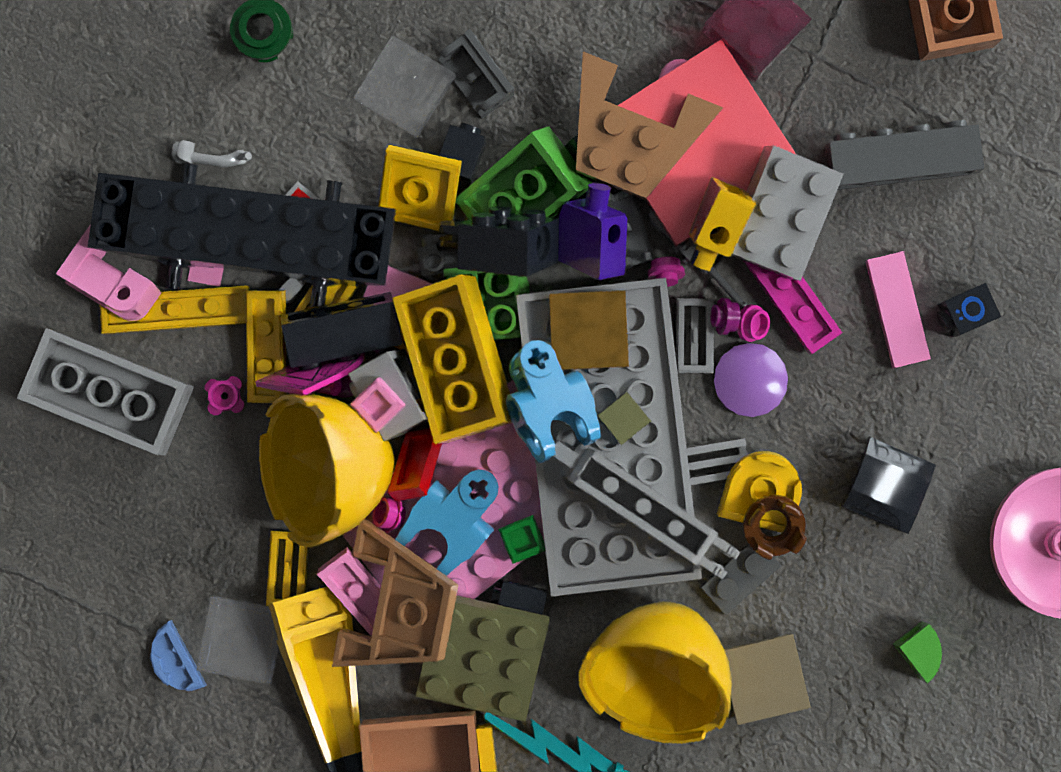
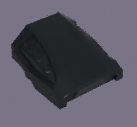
M870 436L866 440L865 444L867 446L864 448L865 451L862 454L861 462L857 465L859 468L855 478L851 480L853 483L845 495L846 499L842 500L840 506L909 534L926 495L936 465Z

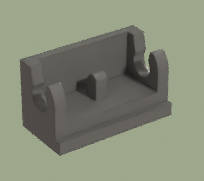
M470 29L440 52L442 56L438 58V61L481 119L514 96L513 86Z
M624 191L615 194L610 193L608 206L625 213L628 218L625 269L654 260V256L636 196Z

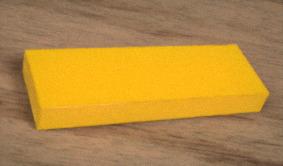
M286 290L246 291L247 402L273 403L282 395H287V392L256 387L255 381L287 367L286 344L280 315L286 314Z

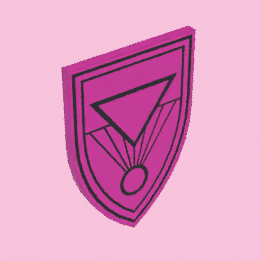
M360 353L356 359L346 362H338L336 359L322 361L319 367L309 370L288 366L255 381L256 387L303 396L313 391L336 396L341 392L340 378L358 368L365 359V353Z

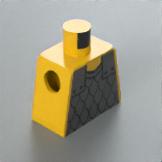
M711 177L689 232L693 242L697 244L690 259L692 265L706 271H711L718 253L726 257L732 255L756 205V202L746 190ZM721 227L717 233L710 234L714 228Z

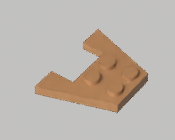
M583 52L576 173L646 200L722 111L723 107L688 94L676 125L672 128L605 101L618 65Z
M367 519L363 520L358 525L353 557L385 566L372 637L348 629L340 630L337 636L332 667L443 660L446 653L458 584L376 527Z

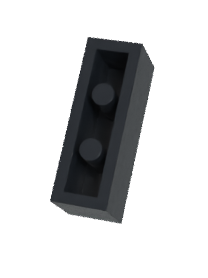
M391 292L280 315L291 368L299 367L301 370H309L319 367L322 361L336 359L338 362H346L356 359L360 353L373 351L374 354H384L388 351H393L395 346L402 345L399 323Z

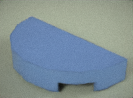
M172 620L168 621L157 631L152 642L150 661L154 673L164 684L179 690L193 691L207 686Z

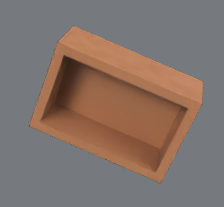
M475 710L365 719L359 725L363 772H481Z

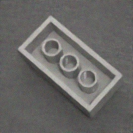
M46 328L17 399L153 454L166 456L194 386L58 331Z

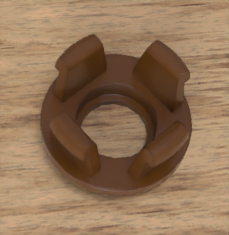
M782 495L764 496L756 500L748 508L744 516L743 531L746 540L753 550L765 559L771 560L773 556L784 555L790 551L797 554L807 540V537L804 536L806 528L804 514L800 507L788 497ZM771 510H777L786 517L784 531L776 536L766 535L760 529V520L766 512Z

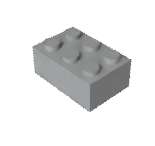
M775 145L764 146L747 188V193L756 202V205L734 248L732 256L789 279L801 281L843 173Z

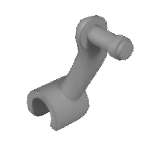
M185 140L174 142L171 154L173 161L177 163H198L222 168L241 165L252 158L250 152L243 150L219 156L194 152L195 143Z

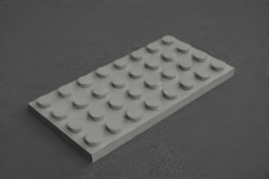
M666 278L516 295L522 347L535 340L546 342L551 346L549 294L626 291L629 367L562 370L564 375L578 371L584 376L594 398L601 438L592 444L584 446L578 441L572 428L559 420L551 421V435L554 443L559 441L575 451L579 444L585 448L593 449L694 516ZM628 392L651 422L623 445H620L598 418V415ZM553 456L542 463L535 459L551 597L702 579L700 564L695 565L566 480L567 477L560 473L565 464Z

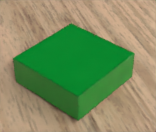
M534 515L498 529L512 564L546 551L545 542Z

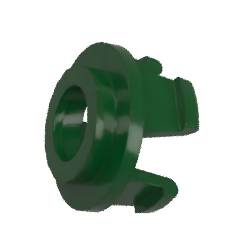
M248 0L240 5L233 14L230 23V34L235 46L244 55L257 59L260 63H269L278 60V55L287 47L290 39H293V26L287 11L276 1ZM265 14L272 19L274 24L273 32L268 38L255 40L248 35L246 30L247 22L253 15Z

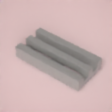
M676 299L675 356L677 373L713 374L714 327H712L710 322V312L714 305V299ZM684 306H691L690 365H684ZM699 306L705 307V365H698Z
M745 438L686 448L687 456L738 447L739 453L738 455L688 463L689 470L738 462L741 458L748 455ZM730 471L691 477L690 482L691 485L726 480Z

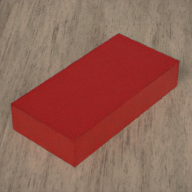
M430 428L405 434L388 489V494L395 501L427 496L442 443H434Z

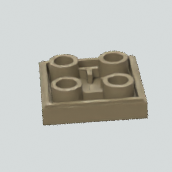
M792 633L724 649L730 665L731 704L737 725L811 708Z

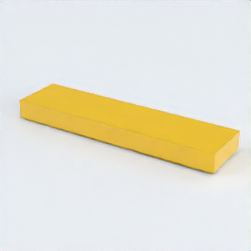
M249 286L161 292L149 312L137 321L124 320L100 305L101 334L246 324V291L249 290Z

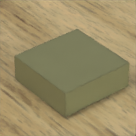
M628 392L598 415V418L620 445H623L651 422Z

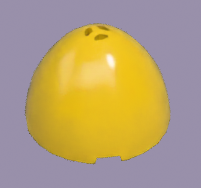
M282 395L267 410L266 416L271 417L268 431L260 435L259 462L261 480L274 519L283 520L290 530L287 537L300 546L313 547L333 540L358 526L379 504L391 482L394 469V454L388 440L384 441L380 432H375L350 405L337 399L319 395Z
M650 603L637 607L612 621L590 646L579 671V687L594 711L599 715L606 712L620 722L621 730L643 739L661 743L681 744L701 741L709 731L716 727L721 729L729 715L731 675L726 653L718 636L706 620L696 611L678 603Z

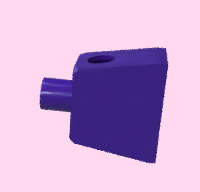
M600 183L588 184L585 199L567 201L562 206L559 216L558 261L597 280L624 275L628 218L625 213L608 206L611 190L609 186Z

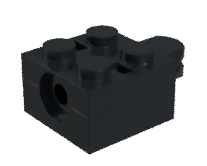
M490 207L488 213L472 214V219L467 221L446 220L439 223L440 232L452 234L439 237V246L458 249L459 270L529 277L558 263L559 218L546 217L545 211L526 210L523 211V214H513L509 207Z

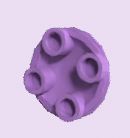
M746 343L733 347L720 358L715 368L714 385L718 398L726 409L741 416L756 417L769 413L780 404L787 391L788 375L784 362L775 351L761 344Z

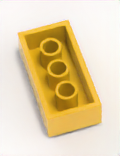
M461 274L393 297L392 299L434 443H449L512 423L506 407V397L510 395V391L476 276Z

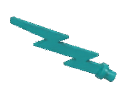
M485 713L483 716L485 721L547 765H549L546 749L576 772H591V766L599 772H629L623 769V764L619 762L613 764L578 736H576L579 754L533 719H530L534 738L491 713Z

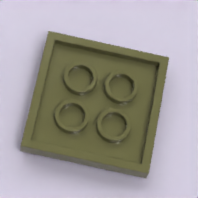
M456 595L445 658L440 661L423 662L416 697L526 722L550 617Z

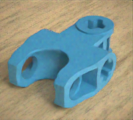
M535 340L525 344L520 352L515 354L510 361V376L518 392L507 395L506 407L516 433L524 441L533 457L539 463H542L556 455L555 443L550 431L551 421L553 420L563 421L568 424L574 431L578 441L584 446L592 444L601 438L594 398L584 376L578 371L564 375L555 351L546 342Z
M478 469L471 471L463 477L452 492L436 480L429 488L427 496L421 497L412 508L404 527L395 540L405 546L421 530L435 529L442 533L446 538L448 550L444 560L436 569L447 576L457 566L471 558L494 531V528L485 522L481 515L498 495L499 486L497 479L486 470ZM484 479L488 483L485 488L489 493L488 496L485 498L483 495H479L477 498H474L471 495L473 487L470 485L471 481L474 480L478 483Z

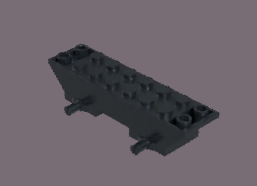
M182 163L183 168L180 182L98 173L87 247L163 263L168 266L165 288L181 290L183 268L187 269L194 266L280 275L286 278L302 279L312 284L309 306L316 308L325 306L327 287L339 284L357 287L358 285H386L396 209L339 202L342 182L327 180L325 200L197 185L195 182L198 165L191 163Z

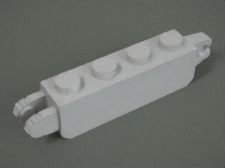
M559 441L555 443L556 455L553 457L565 464L560 473L567 477L566 480L695 565L700 564L719 578H724L727 573L724 567L715 561H710L704 557V554L711 544L719 548L720 552L729 558L733 557L736 559L740 551L719 538L715 530L593 449L585 448L579 444L575 451Z

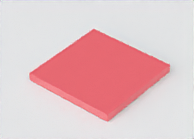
M722 39L617 105L672 128L676 125L688 94L723 107L722 111L646 199L675 246L690 238L691 226L711 177L747 191L764 146L775 145L796 154Z

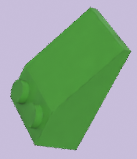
M548 126L530 133L457 196L456 203L469 220L472 219V214L488 213L490 207H509L513 214H523V211L542 210L546 212V217H555L561 212L562 206L567 201L577 200L587 191L588 184L592 182L588 177L576 173V161Z

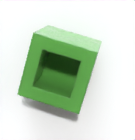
M921 621L895 641L893 645L918 678L928 683L933 679L940 667L942 648L934 629L930 624Z

